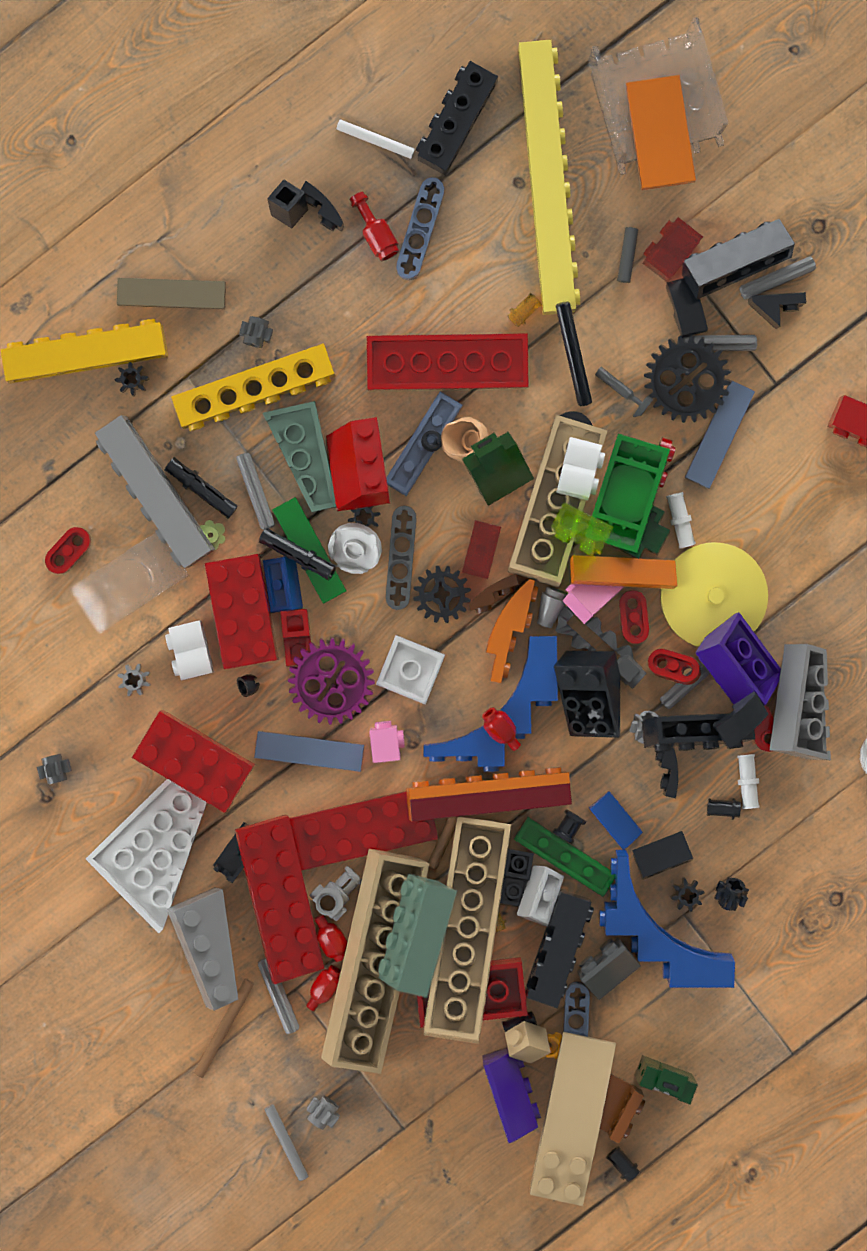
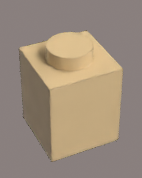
M523 1021L505 1032L509 1057L532 1064L551 1053L546 1028Z

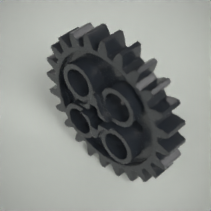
M680 335L678 344L671 338L668 340L669 348L662 344L659 346L661 355L655 352L652 353L651 356L656 362H648L646 364L648 368L652 369V372L644 374V377L651 379V382L647 383L644 387L653 390L649 397H656L657 399L653 406L654 408L662 405L664 407L662 415H665L668 411L672 412L671 420H674L677 415H681L682 423H685L688 416H691L692 421L696 422L698 414L707 419L708 409L715 414L717 409L714 404L723 405L725 403L720 395L728 396L730 393L724 386L732 384L731 380L725 379V376L730 374L732 370L723 368L729 360L719 359L723 352L722 349L715 353L712 351L714 342L705 346V337H702L696 343L694 335L689 337L688 342H685L684 337ZM685 353H692L696 356L697 363L695 366L689 367L684 364L683 355ZM702 363L707 364V367L692 379L693 385L688 382L673 395L669 394V391L683 380L684 375L682 373L689 375ZM665 370L675 373V383L667 384L663 381L662 374ZM702 374H710L714 378V385L704 387L700 383V376ZM680 392H690L693 396V402L687 405L683 404L679 399Z

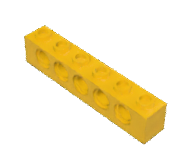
M323 343L171 396L181 427L183 429L189 428L191 432L205 427L204 422L214 419L215 423L229 419V413L238 410L240 414L250 412L256 409L255 404L264 401L266 405L281 400V395L289 392L291 396L306 392L305 387L316 384V387L327 385L332 382L331 378L335 377V373ZM304 364H308L313 368L312 375L308 378H301L298 375L299 367ZM278 373H283L287 376V383L282 387L273 385V377ZM252 382H258L262 386V390L257 396H251L247 392V388ZM227 391H234L236 393V401L231 405H226L222 401V396ZM201 400H209L211 403L210 410L205 414L197 411V404Z

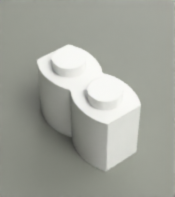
M570 437L556 493L588 500L590 494H596L599 479L594 478L596 468L602 469L605 453L600 452L602 445Z
M201 620L168 628L169 634H166L165 637L168 649L174 650L176 660L172 661L175 676L180 675L181 680L214 673Z

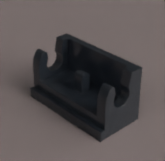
M243 822L240 828L248 826V824ZM236 833L213 864V869L225 875L226 880L230 883L235 881L244 868Z
M683 831L632 850L643 880L693 861V856Z

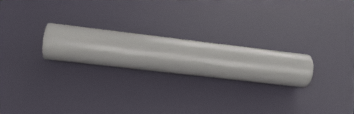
M274 1104L267 1106L264 1110L298 1180L302 1181L309 1176Z

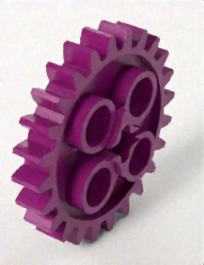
M331 637L329 644H325L323 638H320V646L318 647L310 642V651L308 652L301 648L300 652L303 658L294 657L293 659L298 667L292 666L289 668V671L295 674V676L288 677V682L295 684V686L289 688V693H297L292 702L302 703L299 707L300 712L306 709L309 710L308 719L313 717L314 714L318 715V723H321L323 718L327 717L328 723L331 725L333 718L337 717L339 723L342 724L344 715H347L352 720L353 710L360 714L362 713L360 703L364 705L369 704V701L364 696L373 695V690L367 686L375 684V680L367 678V676L373 674L374 670L371 668L365 669L370 663L369 658L361 660L360 658L364 653L363 650H359L356 653L353 652L355 644L352 643L347 648L343 638L339 645L335 644L334 637ZM322 657H331L335 662L334 665L329 669L322 668L319 664ZM340 661H345L344 666L336 675L337 684L332 683L322 701H318L317 698L327 684L325 677L331 678ZM347 670H352L357 674V679L354 682H345L342 678L343 673ZM310 679H315L320 683V688L316 691H309L305 687V683ZM333 693H339L342 695L343 701L338 705H333L328 701V697Z

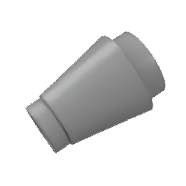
M546 587L545 592H542L538 624L552 628L565 606L562 600L566 597V592L554 587Z

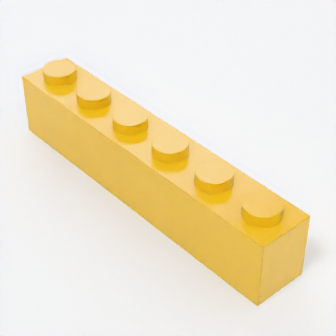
M155 319L140 321V326L129 327V324L114 325L111 331L103 332L102 328L87 330V335L76 336V333L61 334L58 340L50 341L49 337L34 339V344L23 345V342L8 343L7 348L0 349L5 381L12 384L129 364V362L136 363L168 357L163 325L160 322L156 323Z

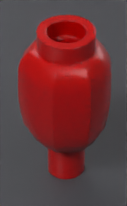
M494 707L486 710L482 718L484 720V729L490 737L498 743L507 744L512 751L519 749L521 744L515 737L516 726L511 718L504 711L496 710Z
M323 914L317 916L314 920L319 927L317 938L322 950L328 958H333L335 962L343 960L348 942L344 933L336 924L328 923Z
M330 965L328 969H323L314 980L310 989L311 998L306 1004V1007L311 1011H315L320 1003L328 1002L336 994L341 973L338 967Z

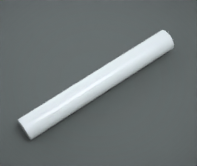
M341 119L338 122L336 130L412 159L415 151L414 148Z

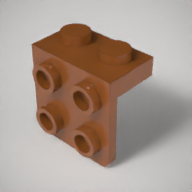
M610 1074L600 1129L608 1133L609 1139L619 1144L622 1138L626 1139L629 1136L633 1124L630 1122L635 1114L639 1115L641 1113L645 1100L640 1088L613 1074Z

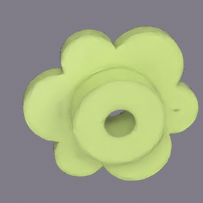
M211 520L206 521L205 525H200L210 543L217 550L219 544L225 542L223 535L225 532L224 525L221 523L214 524ZM209 533H213L212 538L208 536Z

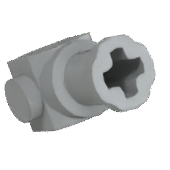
M347 865L345 872L335 882L330 881L325 887L320 884L309 896L316 903L319 913L337 921L347 911L343 906L350 900L348 895L359 884L361 885L362 879ZM349 879H351V881H350L344 888H342V886H343ZM332 896L336 902L335 907L332 910L323 909L320 903L322 897Z

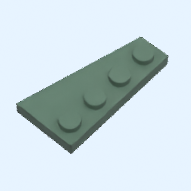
M313 401L264 412L263 415L311 512L336 507L332 475L316 402Z

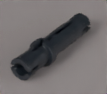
M173 457L165 467L164 471L181 482L183 488L186 490L190 489L227 519L237 509V504L198 476L199 473L196 470L192 471L176 457Z
M269 528L264 529L259 538L260 544L298 563L303 570H310L328 581L336 571L337 566L317 556V552L313 550L308 551Z

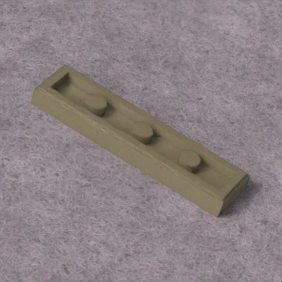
M118 278L117 305L225 309L226 282Z

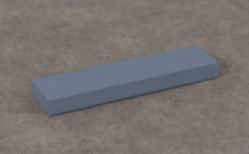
M732 381L731 385L727 386L726 389L730 393L728 396H722L725 403L718 405L717 412L714 414L684 477L707 489H710L755 391Z
M441 391L438 393L386 477L388 486L404 496L408 495L434 453L423 448L421 443L423 434L433 430L441 435L445 425L454 421L463 406L462 404ZM430 436L427 438V442L433 445L437 443V439Z
M258 731L254 758L361 772L364 745Z

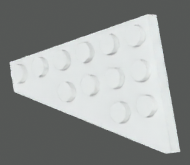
M168 779L86 858L158 933L164 929L169 915L167 909L172 906L207 802Z

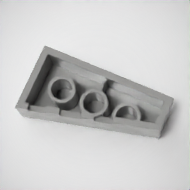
M809 644L784 645L770 743L771 751L808 760L831 761V752L827 751L826 738L830 737V726H826L825 710H829V699H826L824 695V687L828 685L827 649Z
M214 887L168 908L167 912L205 1006L215 1011L238 1000L223 889Z

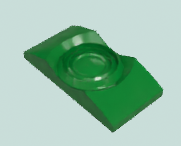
M618 433L588 526L586 538L638 553L670 449Z

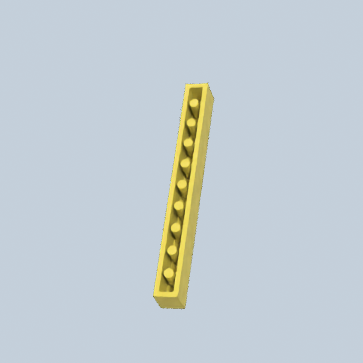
M551 40L519 42L518 54L542 314H557L556 304L565 301L570 303L573 313L576 310V305H580L579 289H574V278H578L577 262H572L571 252L575 251L574 235L569 236V225H573L572 208L567 209L566 198L571 196L570 183L564 182V171H568L567 155H562L561 145L566 144L565 129L559 127V118H563L562 101H557L556 91L561 90L560 75H555L554 64H558L557 47L552 48Z

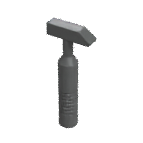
M600 367L595 373V376L626 400H632L639 406L633 417L641 416L653 401L649 396L643 402L634 396L630 388L603 367Z

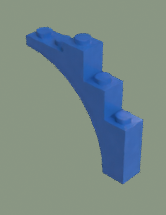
M529 636L527 659L521 679L512 696L500 710L504 711L516 726V739H525V734H531V701H536V706H552V701H558V683L554 670V665L557 663V636ZM484 725L465 736L453 740L424 744V757H429L430 762L445 761V756H456V761H472V756H477V766L483 767L485 772L499 771L500 766H505L504 744L492 739L484 729Z
M616 850V858H611L610 865L611 874H615V884L610 885V900L615 902H604V910L599 911V926L604 927L605 934L636 935L631 936V953H636L638 962H663V979H667L670 988H734L735 961L732 954L710 952L690 946L660 927L643 908L634 891L630 877L627 850Z

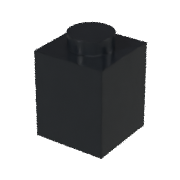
M284 179L267 198L271 216L291 229L308 211L305 192Z

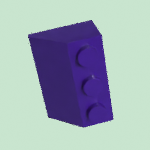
M739 612L708 634L695 652L733 704H736L752 692H756L765 706L779 683L781 668Z
M507 1047L482 1055L508 1143H512L538 1128L537 1119L541 1118L537 1103L531 1104L528 1095L533 1093L529 1078H523L520 1068L525 1067L524 1063L521 1060L509 1057Z

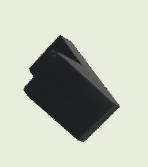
M806 292L754 295L748 299V305L770 325L778 329L781 326L780 308H783V312L799 311V307L806 304Z

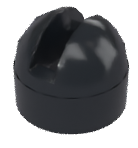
M246 674L237 678V686L242 696L248 697L258 691L260 683H255L256 676Z

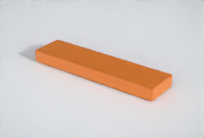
M573 555L570 558L572 584L675 589L677 587L675 560Z

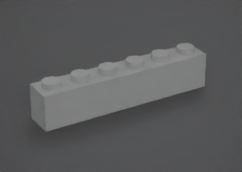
M120 415L95 433L98 438L96 441L97 446L104 454H109L113 460L111 463L113 470L119 477L123 475L128 483L126 485L127 491L134 499H139L143 505L140 508L141 512L149 522L151 520L158 528L155 530L157 536L162 543H168L172 549L170 555L178 566L182 565L184 568H188L213 552L215 548L128 417Z

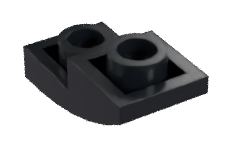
M305 181L300 190L305 192L307 204L314 208H317L318 205L321 206L318 212V217L322 219L320 224L331 231H334L336 228L342 232L344 224L335 207L322 192Z
M681 278L667 282L666 289L674 308L673 316L680 335L685 338L707 332L708 327L701 300L696 299L685 279Z
M752 692L732 706L734 711L713 724L728 749L749 735L768 715L756 692Z
M671 747V751L656 752L655 760L659 761V767L668 769L667 774L663 773L660 783V789L664 790L663 795L676 799L678 764L674 747Z
M508 849L500 905L519 908L527 882L530 880L534 853Z

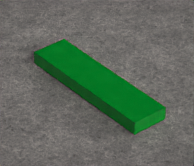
M296 497L272 509L288 540L308 551L313 550L317 552V556L331 563ZM310 570L305 571L323 604L347 591L336 571L329 581Z
M530 817L526 818L513 838L603 898L610 885L615 881V874H611L609 868Z

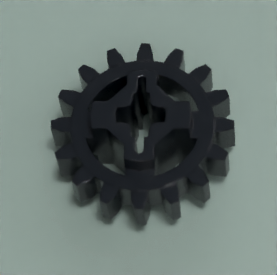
M438 565L435 569L436 572L433 574L427 569L426 574L428 577L426 579L418 577V580L422 583L421 587H414V590L419 592V596L414 597L413 600L421 602L417 610L425 609L427 612L424 618L426 619L433 615L434 623H437L440 617H443L445 623H448L449 616L451 615L456 620L459 619L457 611L466 612L465 607L462 605L464 602L468 603L471 601V599L465 597V593L470 592L471 588H464L463 586L467 578L460 580L458 578L459 570L451 574L450 566L446 567L445 572H441ZM444 576L454 580L458 587L451 588L445 583ZM435 578V587L431 592L424 593L428 582ZM439 581H441L444 590L450 592V596L446 597L445 608L440 598L434 597V593H437L439 590ZM460 596L457 606L450 611V601L453 597ZM433 601L438 604L440 613L430 609L426 602Z

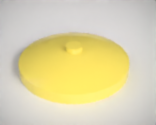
M712 542L691 547L675 559L677 587L675 589L661 588L660 602L663 615L676 635L687 643L699 647L708 634L738 612L753 632H755L765 616L768 604V587L761 568L749 554L733 545Z

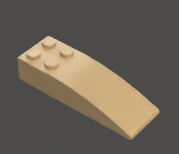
M556 415L507 572L559 588L586 503L584 499L556 493L568 442L571 437L602 445V451L607 430Z
M563 1032L533 1170L530 1195L583 1206L616 1043Z

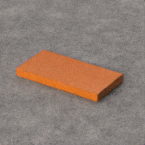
M680 75L627 82L625 86L641 189L648 190L695 183L696 177Z

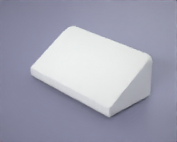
M534 865L517 915L543 926H548L564 876L548 867Z

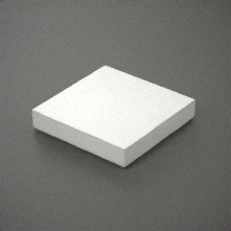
M395 635L376 685L426 705L445 654Z

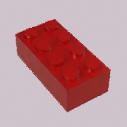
M260 554L204 563L223 669L279 660Z
M165 710L158 712L132 756L136 761L224 813L229 810L255 766L254 763Z
M521 957L491 960L482 1021L528 1016ZM430 989L427 997L417 995L420 1028L425 1027Z

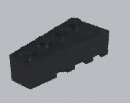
M560 889L549 924L546 926L525 986V993L528 999L558 1009L561 998L563 999L568 983L566 981L568 975L572 973L576 963L574 956L577 947L581 948L585 933L582 932L585 922H590L594 907H591L592 902L590 899Z

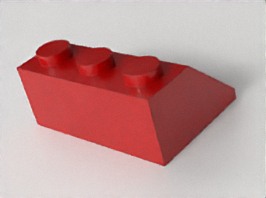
M377 417L350 421L327 435L326 440L337 512L390 504Z

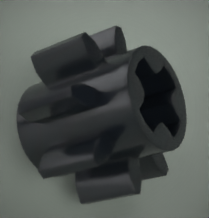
M129 362L127 369L118 368L121 376L116 378L115 382L123 384L120 392L124 393L129 389L131 395L135 397L136 390L146 391L142 385L144 381L150 379L148 376H142L141 373L144 370L142 365L136 370L133 363ZM137 373L135 378L138 382L135 385L133 383L128 384L129 380L126 377L129 374L134 376Z
M374 506L358 508L357 510L351 509L354 517L349 518L348 522H356L363 525L362 521H357V517L361 515V510H365L367 514H372V518L368 519V524L365 526L373 525L378 527L379 525L374 519L380 516L381 513H373L372 508Z
M730 877L727 878L726 883L719 881L715 889L717 893L714 897L718 900L719 905L729 911H736L738 905L744 908L749 889L745 888V884L738 878Z
M682 878L683 884L679 886L676 884L672 885L676 889V894L671 895L670 898L672 900H679L677 904L679 910L685 905L692 912L693 905L696 903L702 905L699 895L705 892L701 889H695L698 885L697 880L689 884L685 878ZM687 888L694 893L690 895V900L688 901L681 897V895L685 894V889Z

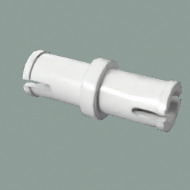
M683 492L666 496L672 515L670 523L675 527L679 548L696 544L690 525L692 518L687 513Z
M755 754L737 756L740 772L738 785H741L742 809L760 808L757 792L759 778H756Z

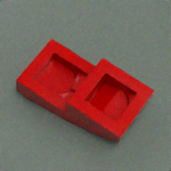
M308 609L281 611L287 667L298 666L293 659L294 657L303 658L300 652L301 648L308 652L310 651L311 634Z

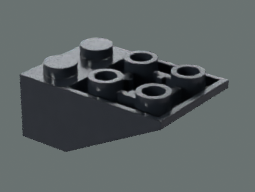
M566 651L554 665L569 735L619 738L620 671L615 651Z

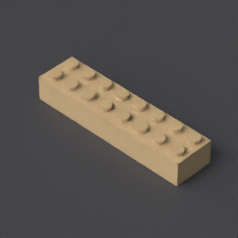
M457 817L447 886L456 890L457 893L431 982L424 1027L425 1036L479 1044L511 824Z
M369 848L321 1056L331 1067L378 1074L382 1072L400 991L395 990L379 979L378 969L381 960L384 959L386 954V940L389 933H392L394 911L401 901L403 882L407 880L408 874L425 878L427 876L429 863L418 857Z

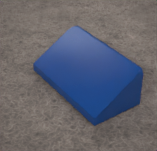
M287 557L263 560L270 613L302 609L303 603L297 563Z
M610 791L589 807L623 850L643 833Z

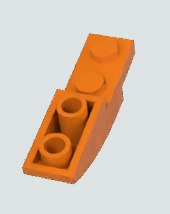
M528 579L513 594L494 624L485 651L486 653L496 654L490 681L501 683L502 678H508L511 663L506 662L508 652L513 653L516 643V637L512 636V632L523 633L524 628H530L533 613L528 612L530 602L536 601L538 587L534 586L535 580Z

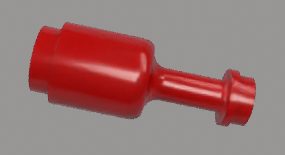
M361 191L349 199L352 208H358L366 223L362 233L375 257H379L381 262L386 261L399 253L397 247L399 243L386 220H377L366 203L369 198Z

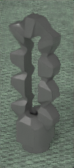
M564 606L558 616V626L555 631L559 634L573 636L571 646L576 649L586 648L588 651H597L567 624L575 614L568 606ZM591 618L585 625L620 655L617 660L620 680L633 689L647 673L634 660L632 648L629 645L617 648L616 634L611 630L602 633L599 618Z

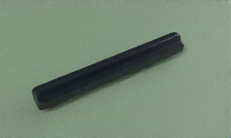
M568 301L556 304V311L577 403L579 406H587L592 403L571 305Z

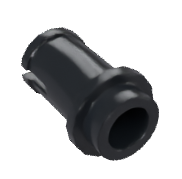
M433 430L424 433L421 439L423 448L429 452L440 449L442 446L441 435ZM433 436L437 439V443L431 445L427 442V438Z
M708 798L707 816L731 817V820H734L735 817L740 818L741 802L736 801L735 798L732 801Z
M528 1012V1016H520L502 1021L504 1031L510 1030L523 1021L537 1025L533 1012Z
M619 1146L606 1156L607 1160L620 1172L622 1180L626 1179L627 1182H630L639 1174L640 1171L637 1169V1163L633 1164Z

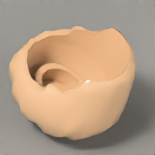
M463 417L448 423L443 428L441 433L442 449L449 457L463 463L462 458L473 452L471 446L489 436L488 431L479 420Z

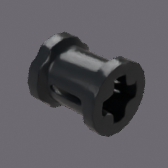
M566 809V815L562 822L552 832L573 844V838L577 831L587 821Z

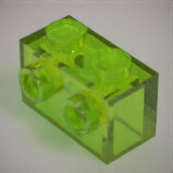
M565 502L551 526L552 531L556 533L554 535L555 538L569 544L570 540L579 544L580 547L578 549L590 556H593L594 553L601 555L613 532V526Z

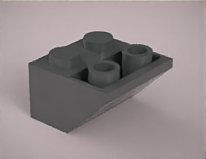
M612 938L599 948L601 950L599 954L594 958L590 955L579 964L580 969L577 972L581 981L599 1000L641 967L619 938L615 941Z

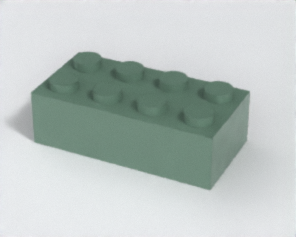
M408 874L407 880L403 882L401 887L402 897L400 904L394 911L392 933H389L386 940V954L379 964V979L397 991L423 997L428 996L456 897V890L437 880Z

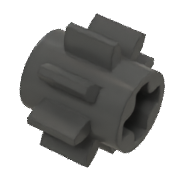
M250 316L248 322L242 321L239 335L244 336L243 343L256 348H262L264 342L270 343L273 329L268 328L269 321Z
M61 754L41 758L43 765L37 767L39 779L46 778L48 785L67 780L66 773L72 771L69 759L62 760Z

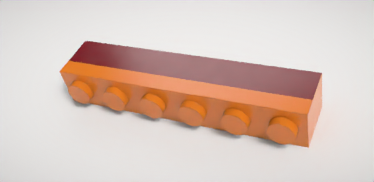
M561 767L546 768V774L535 775V770L519 771V776L509 777L507 772L492 774L493 779L482 780V775L467 776L466 782L455 783V778L439 779V784L429 785L428 781L412 782L413 787L406 788L409 820L418 821L572 805L569 772H562Z

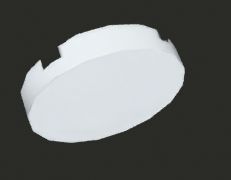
M347 523L339 526L332 533L328 544L330 558L334 559L341 570L351 574H363L378 564L382 553V545L377 534L368 526L360 523Z

